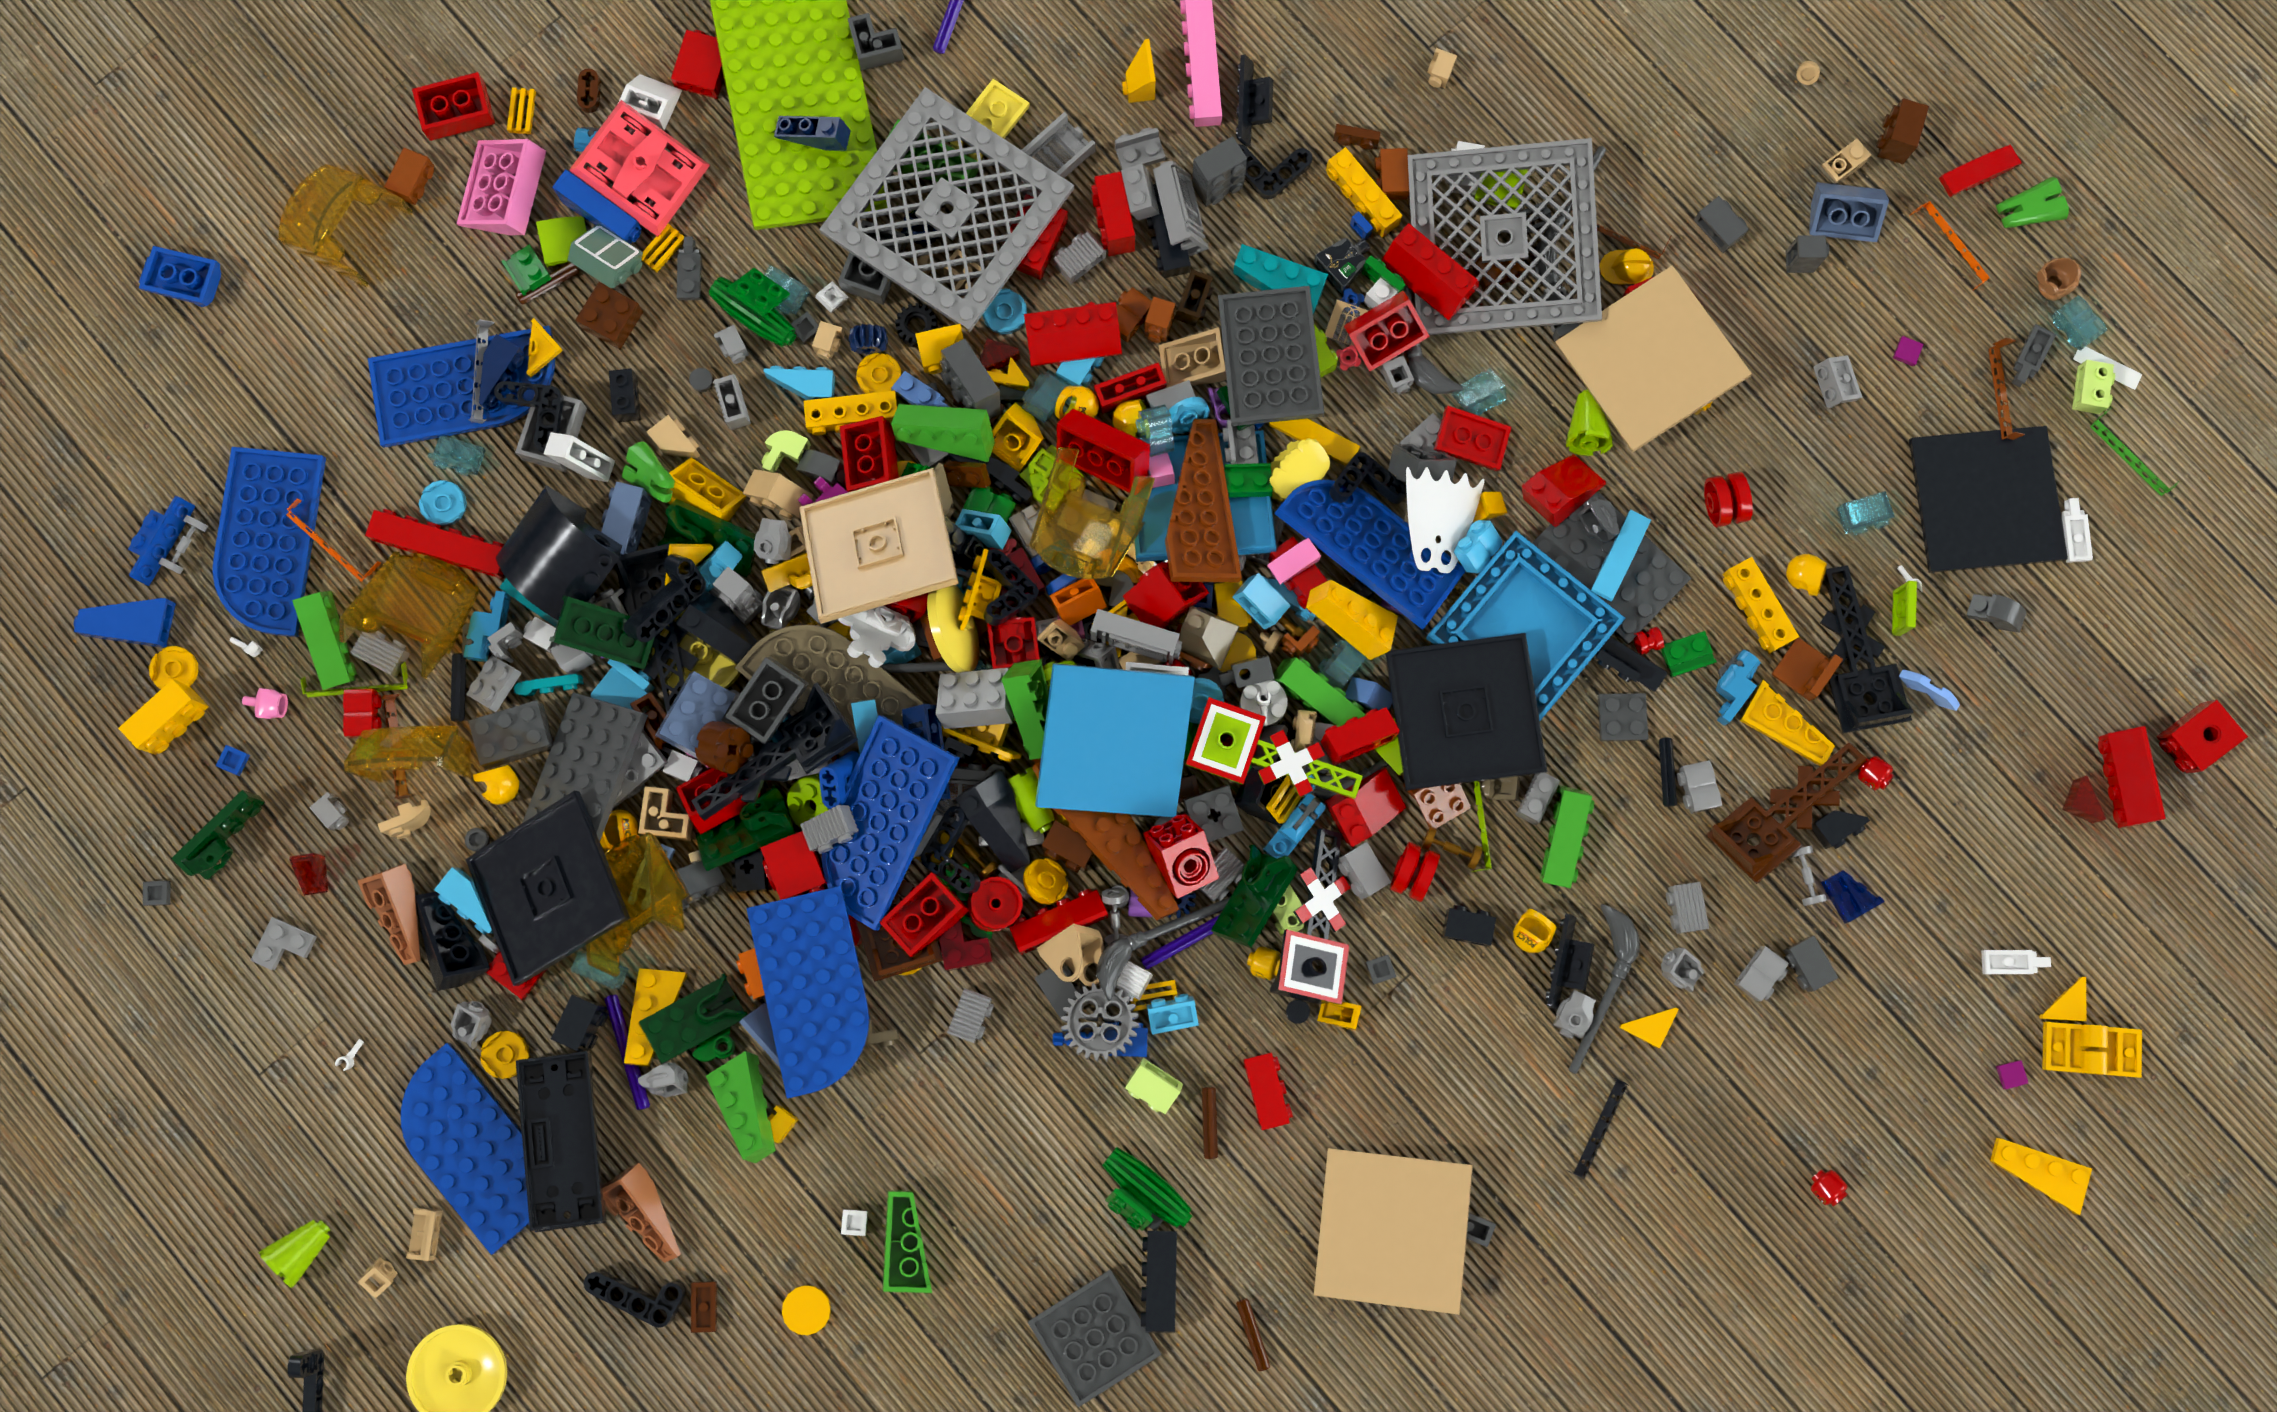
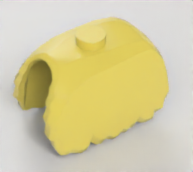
M1307 438L1301 441H1291L1287 445V450L1280 452L1279 456L1274 457V461L1271 462L1272 476L1269 480L1273 489L1272 499L1284 502L1297 487L1311 481L1324 479L1330 467V460L1328 454L1316 439Z

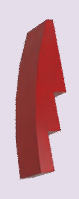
M2010 144L1941 175L1939 180L1951 198L1964 190L1967 191L1981 183L1984 184L2021 165L2022 162Z

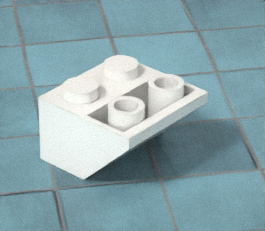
M639 74L626 84L620 100L665 131L682 90Z

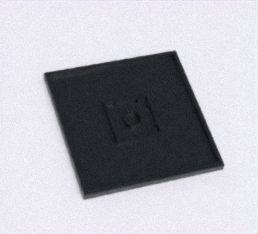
M2047 426L2012 429L2013 433L2025 434L2014 440L2002 439L2001 430L1914 437L1909 439L1928 573L2057 562L2068 559Z
M1526 633L1391 650L1385 653L1395 723L1400 730L1397 737L1405 791L1548 772Z
M574 790L465 859L513 986L523 984L630 919L580 791Z

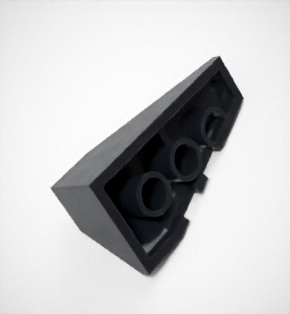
M704 591L700 597L688 606L677 622V626L682 632L736 665L758 642L729 606L707 591Z
M1282 721L1280 725H1285L1288 728L1286 736L1291 744V740L1295 739L1296 730H1293V727L1287 721ZM1251 767L1244 784L1240 785L1235 798V804L1249 815L1282 826L1283 823L1279 824L1266 806L1286 778V775L1264 785L1258 774L1260 770H1255Z
M1001 769L963 791L955 799L968 820L1007 870L1013 873L1029 864L1031 858L1026 837L1021 827V816L1017 810L1014 789Z
M431 892L415 895V901L430 971L437 991L460 987L489 971L490 967L483 947L479 942L473 940L468 933V928L465 925L462 926L450 905L445 904L438 898L439 893Z

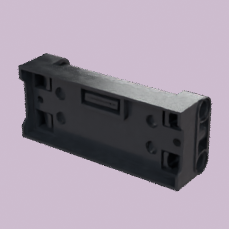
M583 1051L565 1055L516 1060L530 1231L543 1232L607 1223L605 1200H603L591 1052ZM556 1064L558 1066V1069L556 1071H552V1066ZM567 1211L571 1213V1216L568 1219L564 1216L565 1212Z

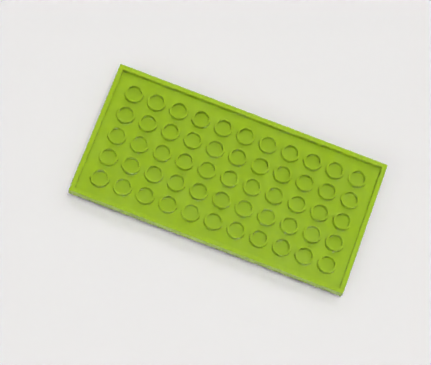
M709 0L753 229L760 230L826 221L877 152L859 60L847 19L850 18L847 1ZM778 117H840L851 130L847 150L826 151L775 138L774 134ZM884 185L877 194L885 193ZM886 200L874 201L875 210L888 208ZM871 203L867 206L864 212L872 211Z

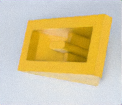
M1342 1002V1005L1333 1003L1321 1004L1317 1021L1356 1030L1361 1006Z

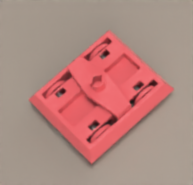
M620 100L572 165L569 172L633 217L655 236L659 237L710 167V164L624 101ZM606 178L614 182L612 189L608 187L610 183ZM635 197L637 200H639V201L642 202V203H639V202H637V201H634V203L632 204L631 202L628 201V199L633 200V198Z

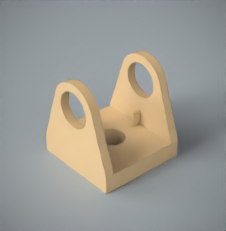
M1072 924L1037 948L1040 957L1061 980L1074 982L1079 978L1086 986L1092 987V983H1095L1096 986L1100 985L1098 978L1090 982L1086 977L1088 966L1093 963L1098 965L1100 956L1104 951L1103 938L1099 930ZM1064 962L1074 973L1070 977L1065 976L1063 973Z

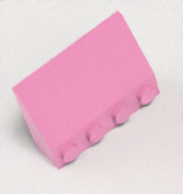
M529 139L478 140L457 225L504 235H525L546 150Z

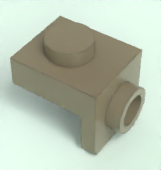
M1520 777L1482 782V791L1485 797L1491 800L1518 801Z
M869 1019L867 1040H869V1044L880 1043V1047L895 1045V1040H900L899 1031L891 1030L875 1033L873 1020Z

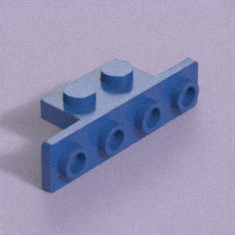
M175 496L164 515L151 509L144 518L138 533L132 538L131 545L128 550L139 555L137 562L129 573V577L147 586L151 584L161 567L158 564L161 558L165 559L186 524L183 521L185 516H191L195 505L181 497Z

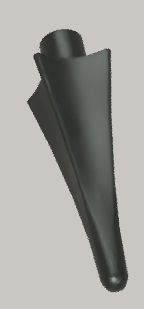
M1000 385L999 388L1000 404L1032 401L1051 402L1053 400L1051 396L1029 393Z

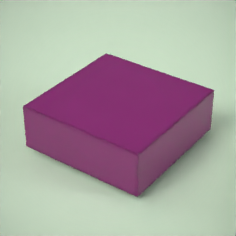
M1902 336L1892 358L1914 367L1924 344Z
M2022 1060L1996 1066L2003 1089L2029 1084Z

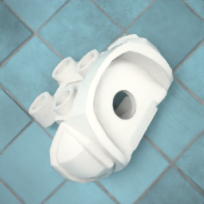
M885 606L838 619L842 624L851 626L850 636L853 641L847 649L848 654L853 658H858L862 653L870 656L868 662L874 668H879L886 661L883 650L887 651L891 646L902 652L909 651L916 642V635L910 622V617Z

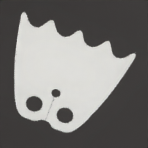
M1409 467L1406 468L1409 530L1413 556L1419 570L1429 571L1431 568H1437L1440 573H1450L1458 562L1454 550L1458 542L1466 537L1473 523L1484 485V478L1476 487L1472 488L1466 473L1457 484H1453L1447 470H1445L1440 480L1434 481L1428 467L1425 468L1419 479H1415L1412 476ZM1437 535L1441 537L1440 543L1435 541ZM1424 548H1429L1431 551V558L1427 563L1421 559V552ZM1445 550L1451 553V561L1447 565H1444L1441 561V555Z

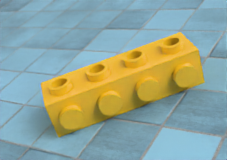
M1346 147L1328 160L1326 172L1329 178L1336 182L1344 196L1351 200L1356 210L1366 218L1373 227V230L1381 238L1400 225L1402 214Z
M895 390L803 401L806 428L809 434L812 433L816 436L824 435L828 431L840 433V426L879 416H883L892 423L898 407Z
M1753 557L1731 567L1722 574L1725 586L1734 593L1738 608L1744 610L1748 617L1747 623L1758 634L1759 643L1764 650H1767L1770 654L1799 637Z

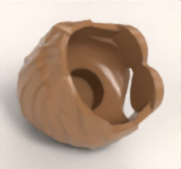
M2055 258L2044 264L2037 273L2038 288L2043 297L2051 301H2057L2076 289L2082 272L2075 260Z

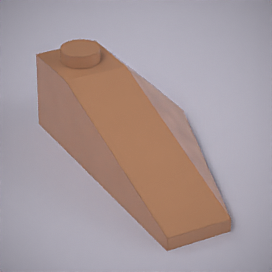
M406 864L395 866L357 880L370 909L375 908L380 917L378 920L381 928L385 927L389 931L390 943L403 964L407 965L420 961L415 890L412 874L407 869Z
M640 1163L625 1169L602 1186L603 1200H605V1206L608 1211L614 1216L619 1214L628 1223L626 1227L631 1232L633 1230L638 1232L643 1237V1243L664 1263L681 1255L655 1184L647 1170Z

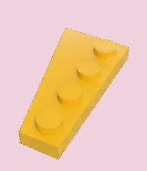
M1764 680L1758 685L1739 720L1819 766L1828 760L1835 747L1818 729L1802 718L1803 716L1797 710L1789 706L1779 693L1776 694Z

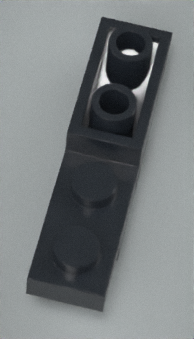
M948 453L951 461L985 463L990 481L991 479L993 480L992 484L1001 491L1007 490L1011 493L1010 496L1020 505L1024 503L1029 506L1032 502L1033 493L1018 483L1021 479L1020 472L992 457H990L988 462Z
M945 516L954 560L976 572V569L972 568L976 556H981L984 549H990L976 536L967 535ZM984 567L982 574H984V576L995 579V577Z

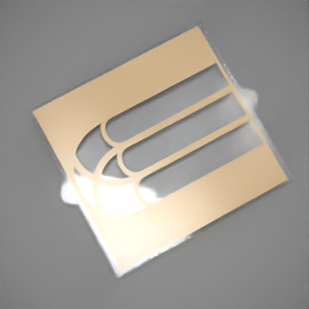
M1336 299L1324 332L1326 338L1338 342L1339 345L1354 346L1344 325L1369 310L1357 306L1356 303L1350 304Z

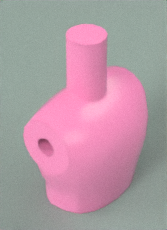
M259 688L256 697L244 696L242 704L255 707V717L282 718L287 712L288 698L286 694L279 693L276 690Z

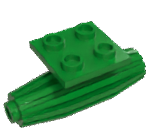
M752 268L735 282L721 276L711 285L709 296L727 314L752 332L781 347L790 346L796 338L795 328L775 309L776 306L790 296V293L763 273Z
M1116 1147L1103 1163L1102 1167L1121 1187L1119 1189L1115 1188L1105 1199L1109 1203L1107 1206L1114 1213H1121L1126 1217V1222L1135 1230L1140 1229L1143 1231L1154 1220L1151 1217L1152 1214L1176 1228L1179 1225L1184 1227L1192 1218L1190 1214L1192 1208L1178 1192L1141 1160Z

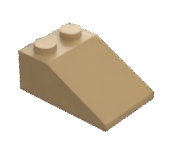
M1220 327L1159 345L1162 372L1167 382L1166 388L1190 380L1191 386L1227 380Z

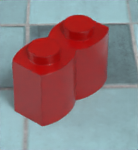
M344 690L343 732L345 737L367 738L378 736V731L382 729V722L377 713L378 708H381L382 700H380L381 695L378 694L377 690Z

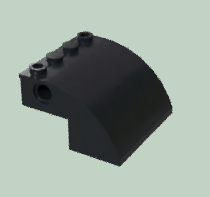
M546 485L496 555V560L502 573L519 593L540 610L559 620L564 604L563 595L588 603L620 559L622 545L584 522L587 510Z

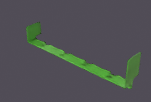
M2110 407L2093 422L2090 428L2160 496L2168 493L2178 482L2168 488L2099 421L2111 409ZM2111 439L2116 445L2113 446L2108 440ZM2126 455L2132 460L2131 462L2125 458ZM2143 471L2149 476L2148 478L2142 474Z

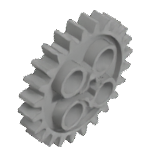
M1092 983V990L1090 991L1083 986L1084 993L1082 995L1077 991L1074 992L1076 1000L1068 998V1003L1071 1007H1063V1011L1068 1016L1061 1017V1021L1067 1023L1061 1029L1065 1032L1069 1031L1064 1036V1039L1073 1040L1069 1047L1072 1049L1077 1046L1076 1053L1078 1056L1083 1051L1086 1052V1060L1090 1058L1091 1054L1094 1055L1096 1062H1098L1099 1057L1102 1055L1105 1061H1108V1054H1112L1116 1059L1117 1050L1126 1053L1124 1044L1133 1045L1129 1037H1137V1033L1132 1029L1139 1027V1023L1133 1021L1139 1016L1138 1013H1131L1136 1008V1005H1128L1131 998L1130 996L1122 998V989L1117 993L1114 992L1112 1000L1108 1001L1102 988L1097 989L1095 983ZM1087 1004H1093L1096 1010L1093 1014L1087 1015L1083 1013V1007ZM1111 1006H1117L1120 1012L1117 1016L1111 1017L1106 1013L1107 1009ZM1099 1017H1103L1104 1022H1121L1122 1024L1116 1026L1102 1023L1101 1027H1097L1095 1022L1080 1023L1079 1019L1098 1021ZM1091 1028L1094 1031L1092 1037L1088 1039L1082 1038L1080 1036L1082 1029ZM1115 1030L1118 1033L1116 1039L1112 1041L1105 1039L1106 1031Z

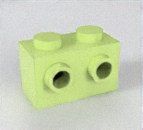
M2086 360L2078 366L2073 410L2100 414L2110 407L2113 399L2112 394H2110L2111 386L2115 381V373H2113L2114 364Z
M1290 884L1272 913L1277 921L1274 923V926L1280 936L1284 935V930L1286 929L1296 932L1304 929V923L1300 924L1293 913L1302 904Z
M1142 1058L1128 1079L1125 1089L1128 1090L1132 1097L1136 1099L1141 1098L1147 1102L1152 1110L1156 1112L1161 1111L1166 1114L1180 1094L1183 1083L1145 1058Z

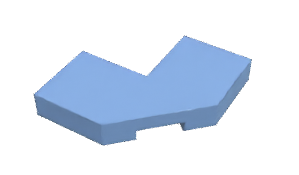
M1902 670L1899 677L1907 688L1927 693L1936 705L1957 711L1960 703L1951 691L1944 687L1941 689L1930 684L1931 679L1922 674L1908 670Z

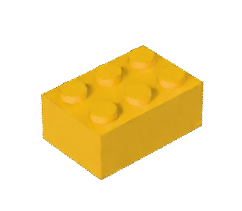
M172 679L118 729L137 749L157 755L164 752L175 737L183 735L187 730V726L193 721L199 720L209 706L190 686Z

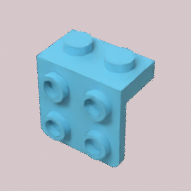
M610 659L607 663L612 667L592 691L591 698L631 709L630 703L652 692L655 687L649 683L651 678L641 670L636 673L631 669V665Z

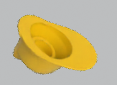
M1634 248L1610 251L1600 261L1599 269L1606 281L1611 284L1623 285L1636 284L1651 278L1654 265L1646 252Z

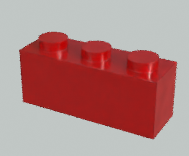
M1158 362L1094 385V393L1099 400L1100 410L1104 414L1115 410L1123 402L1146 399V395L1165 389L1167 382Z
M1291 537L1278 546L1276 552H1271L1268 558L1270 560L1269 563L1297 545L1298 542L1295 538ZM1314 564L1284 582V585L1289 591L1293 590L1297 595L1299 605L1306 609L1310 590L1328 580Z
M1387 707L1380 710L1375 708L1359 719L1358 717L1349 719L1342 726H1331L1325 731L1321 744L1335 766L1395 741L1400 730Z
M1271 1052L1244 1059L1243 1063L1260 1129L1266 1130L1290 1124L1289 1118H1292L1293 1115L1290 1104H1285L1283 1094H1287L1284 1080H1279L1277 1071L1281 1070L1278 1057H1273Z

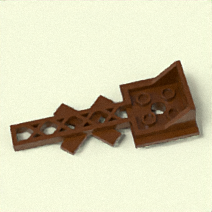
M1848 743L1814 772L1813 766H1798V785L1794 789H1770V804L1775 805L1768 811L1750 797L1722 822L1712 826V830L1706 836L1757 884L1802 846L1786 828L1797 820V829H1812V807L1814 805L1840 806V791L1832 790L1866 762V757L1852 744ZM1848 752L1857 759L1853 763H1842V757ZM1827 770H1838V776L1836 778H1824V772ZM1813 784L1821 785V790H1813ZM1789 805H1797V808L1789 807ZM1774 814H1785V820L1780 824L1772 816ZM1757 837L1761 842L1756 846L1748 844V840Z
M902 880L894 897L895 900L893 899L892 903L898 905L901 902L899 895L906 897L914 885ZM861 922L857 923L874 982L943 961L937 939L913 957H910L904 949H898L894 946V938L882 925L879 930H873Z

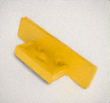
M987 549L983 550L981 556L977 555L972 568L976 569V572H972L967 585L971 586V589L966 590L963 598V603H966V607L962 606L958 616V620L961 621L959 629L963 631L970 615L984 620L983 615L987 605L997 599L1000 594L1002 584L995 579L982 575L989 551Z
M807 552L761 571L769 592L790 584L800 589L812 586Z
M941 724L942 734L945 737H951L952 735L958 738L957 741L971 746V743L978 746L977 749L988 754H991V752L997 753L998 758L1004 761L1011 762L1012 759L1021 758L1022 754L1002 746L1009 724L963 727L959 729H944Z

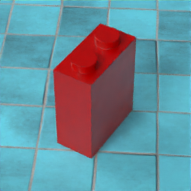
M686 30L671 76L674 87L718 99L724 81V74L716 36L707 35L700 30Z

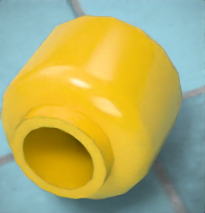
M1264 946L1258 947L1255 952L1249 954L1247 960L1251 974L1262 979L1273 980L1279 972L1281 954L1277 950Z

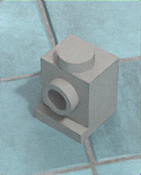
M735 325L713 334L725 358L730 356L733 364L744 361L746 356L749 355Z
M1404 356L1382 364L1380 372L1383 374L1391 394L1397 392L1400 395L1411 389L1410 386L1413 384L1414 378ZM1398 376L1401 378V381L1395 382L1393 377Z
M327 792L309 808L327 829L333 831L340 830L349 823V817L345 814L347 809L337 800L338 797L335 794Z

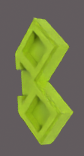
M1042 447L1028 465L1033 499L1050 511H1053L1066 494L1064 490L1048 480L1061 463V460Z

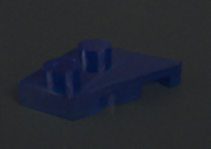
M1844 870L1820 882L1844 924L1851 922L1885 902L1880 896L1876 897L1867 891L1865 885L1856 882Z

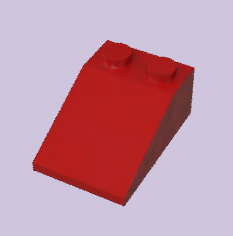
M1573 454L1537 472L1521 487L1524 501L1556 528L1605 486L1606 481Z
M1386 767L1361 780L1355 799L1336 794L1324 801L1337 828L1342 833L1344 841L1351 847L1373 836L1406 808ZM1354 785L1348 787L1345 790L1352 792Z
M931 872L880 921V924L910 957H913L954 926L969 909L939 876Z

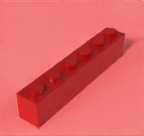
M383 509L382 512L373 511L365 534L371 541L504 579L505 575L502 573L496 560V555L504 546L503 543L493 541L492 544L484 542L485 539L476 535H471L470 538L462 536L461 531L452 528L445 531L440 529V525L432 522H427L426 525L418 523V519L405 515L404 518L397 517V513L387 509Z

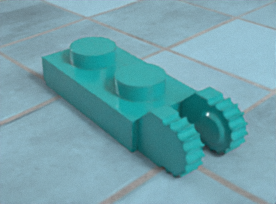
M570 674L522 681V683H517L513 690L516 695L527 697L534 696L537 691H540V694L554 693V688L563 687V691L576 690L577 685L584 684L582 675Z

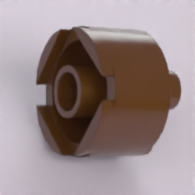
M723 721L707 723L700 730L696 739L699 740L698 748L695 747L698 761L705 766L724 773H736L754 751L750 737L743 728Z

